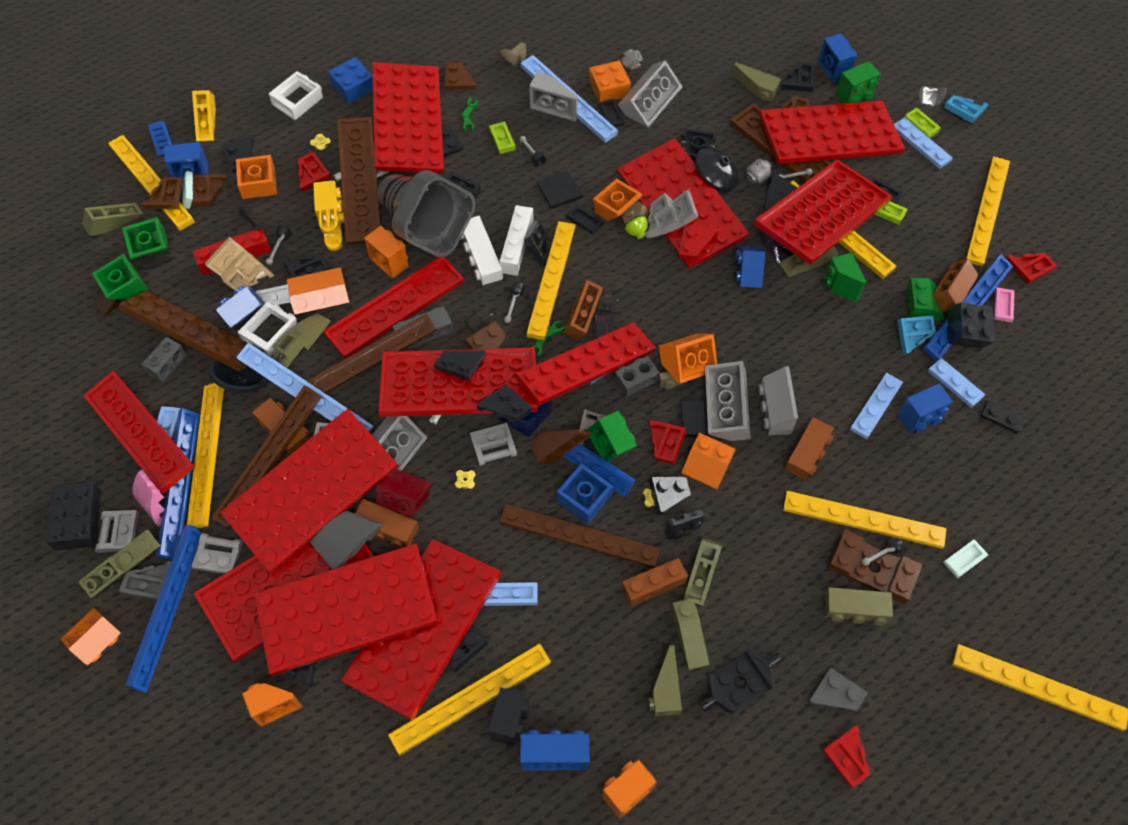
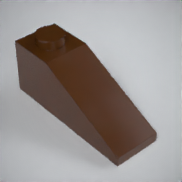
M579 429L543 432L531 441V445L538 463L552 464L592 435L591 432Z

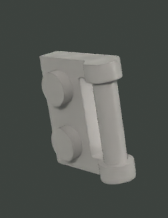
M507 423L470 433L479 466L485 465V462L510 455L511 457L517 456ZM506 444L508 445L507 449L499 450L485 455L482 454V451L492 449Z
M136 510L103 511L101 513L102 525L99 543L96 544L95 552H117L133 541L136 535L139 513ZM111 520H114L111 543H107Z
M202 533L191 567L221 574L229 572L236 566L243 540L212 537L210 534ZM210 544L233 548L232 553L209 550L206 547Z

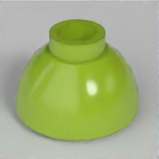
M641 216L626 224L625 231L629 235L637 237L638 240L644 238L648 228L647 218Z

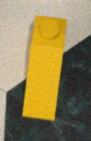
M209 90L192 91L196 141H213L216 112L214 95Z

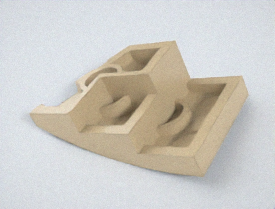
M230 237L205 263L208 268L221 276L224 283L234 290L241 286L255 285L258 283V279L267 275L269 278L274 276L267 267Z

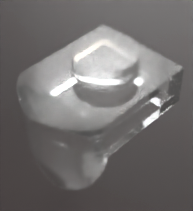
M922 86L919 89L920 103L928 106L939 105L944 99L947 89L945 87L932 89Z

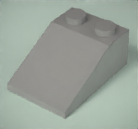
M536 72L530 84V108L576 121L578 97L554 77Z

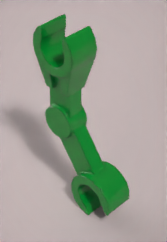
M472 98L467 100L468 106L462 113L465 133H467L466 128L471 127L472 132H474V124L469 116L473 109L478 107V100L471 104Z
M556 321L547 331L545 340L553 335L563 333L565 326L560 329L556 328V326L561 325V321ZM538 339L536 344L531 347L539 351L537 358L542 355L544 340Z

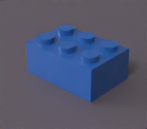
M579 730L571 731V734H562L561 731H549L548 734H539V731H526V734H521V770H588L589 734H584V731Z

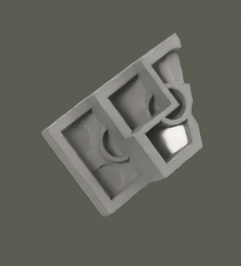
M686 190L674 200L664 193L653 201L648 217L649 229L645 232V236L652 238L664 235L696 219L698 214L691 193Z

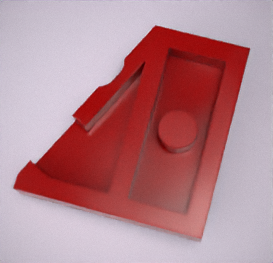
M314 152L298 159L301 192L314 187V183L324 182L331 178L330 173Z
M1037 253L1036 255L1023 254L1022 257L1008 255L1006 258L1013 265L1012 268L1027 284L1050 273L1057 267L1055 262L1046 253Z
M857 725L822 751L851 789L870 775Z

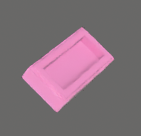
M996 288L993 318L995 320L1012 322L1014 315V290Z

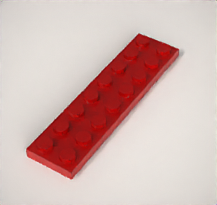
M444 256L439 257L324 330V335L342 357L347 359L392 330L393 325L400 321H406L464 283V278Z
M633 322L519 372L516 375V380L537 406H540L607 375L622 366L633 363L638 358L650 355L656 350V347Z
M112 371L83 395L163 494L195 468L194 464L115 371Z

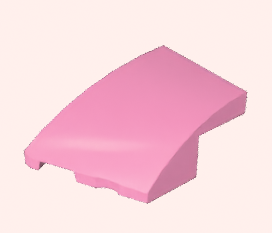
M141 470L137 473L134 480L133 495L159 527L162 521V517L159 514L165 510L159 501L164 497L150 478Z

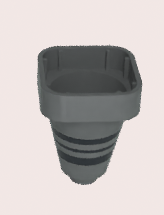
M429 170L421 171L414 177L390 175L379 184L377 191L379 203L393 218L392 228L394 233L412 245L437 257H446L455 250L475 211V199L470 192Z

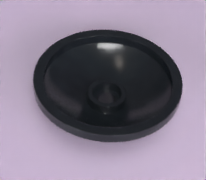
M711 147L702 148L697 152L695 165L698 173L706 183L724 192L731 191L737 186L738 171L729 156L719 149Z
M217 360L211 364L209 370L210 378L216 385L236 393L256 391L262 388L268 381V379L250 367H246L239 372Z

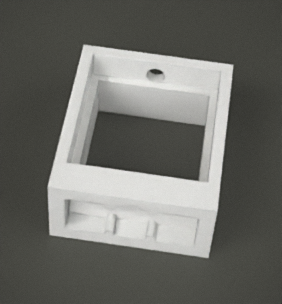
M298 71L269 93L272 105L294 120L323 98L321 86ZM299 87L309 92L296 104L286 99L287 96Z
M267 301L238 331V334L242 340L262 349L266 355L272 357L277 352L273 346L287 331L297 324V318L291 313L287 314L277 304L273 305ZM270 314H273L286 322V324L267 343L253 334V332Z

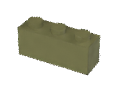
M829 587L825 592V617L831 618L835 622L851 619L853 623L873 621L875 625H885L886 622L888 623L893 618L892 593Z

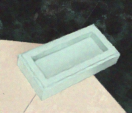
M186 171L182 185V205L185 209H190L193 200V172Z
M972 540L943 563L958 579L986 558L988 554L975 540Z

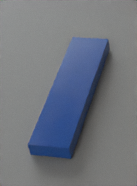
M581 444L563 455L564 458L578 467L581 463L613 485V490L624 497L629 494L635 482L634 478Z

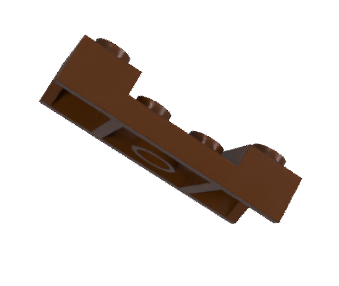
M844 530L828 569L875 591L890 592L893 599L906 604L910 600L923 564L905 556L898 558L890 553H886L870 562V564L874 563L879 567V572L873 573L869 570V565L865 566L862 564V559L865 557L869 558L882 550L863 542V537Z

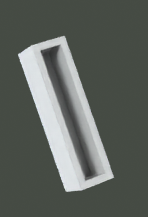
M517 205L515 207L500 258V266L504 274L518 276L526 248L524 238L533 223V208Z
M480 216L471 218L461 239L465 241L463 243L465 252L470 253L469 261L471 266L476 268L474 270L477 281L481 280L482 285L502 280V268Z

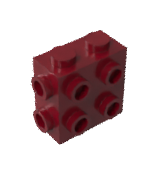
M395 469L382 483L377 485L375 503L412 518L427 501L432 483Z

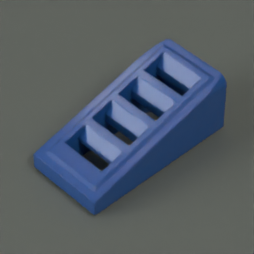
M164 121L149 124L148 128L158 157L164 156L165 148H159L172 145L167 126Z

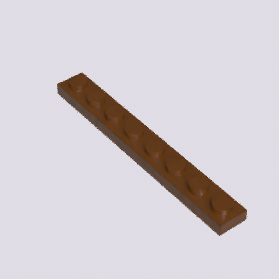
M426 313L307 382L326 394L381 363L383 352L402 351L437 330Z
M305 385L212 516L214 520L231 529V525L220 512L272 470L322 398L320 394Z
M509 504L505 505L500 519V524L651 568H655L660 548Z

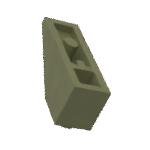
M735 63L733 76L756 97L763 101L772 102L779 89L781 79L740 63Z
M136 203L84 208L82 225L89 236L107 234L142 216L143 212Z
M834 246L811 265L795 254H792L779 264L787 276L791 277L822 266L829 262L832 257H836L839 254Z
M702 538L684 600L693 598L694 603L704 605L722 548L721 543Z
M694 599L673 603L671 613L688 669L692 670L708 666L709 660Z
M674 645L669 646L652 697L648 698L649 710L654 711V717L680 715L682 711Z

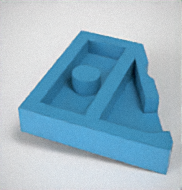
M953 95L946 102L944 108L962 117L965 121L973 123L984 112L988 104L985 102L982 105L973 104L974 100L964 99Z
M933 315L897 320L903 354L910 353L911 350L921 345L936 332Z

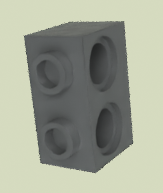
M166 337L141 365L149 376L163 383L187 355L180 344Z
M648 356L638 358L632 364L622 366L615 372V382L626 397L658 382L659 371Z

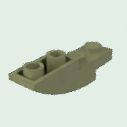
M318 313L302 320L287 331L273 346L277 352L272 359L288 368L302 348L310 349L331 321Z
M146 530L78 582L90 598H92L149 557L152 552L160 547V544L149 530Z

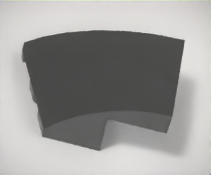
M344 511L325 525L310 543L332 569L342 567L350 556L356 555L367 540L373 539L382 525L369 521L365 517L356 516L355 513L350 511Z

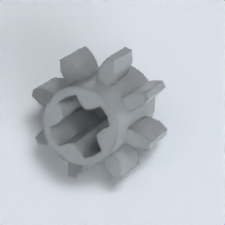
M631 49L624 52L625 57L622 58V62L627 69L633 70L641 66L639 62L642 61V56L639 51Z

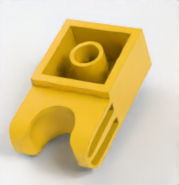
M335 181L314 183L316 216L320 229L324 233L327 249L335 251L343 245L342 223H344V212H342L343 199H340V187H336Z

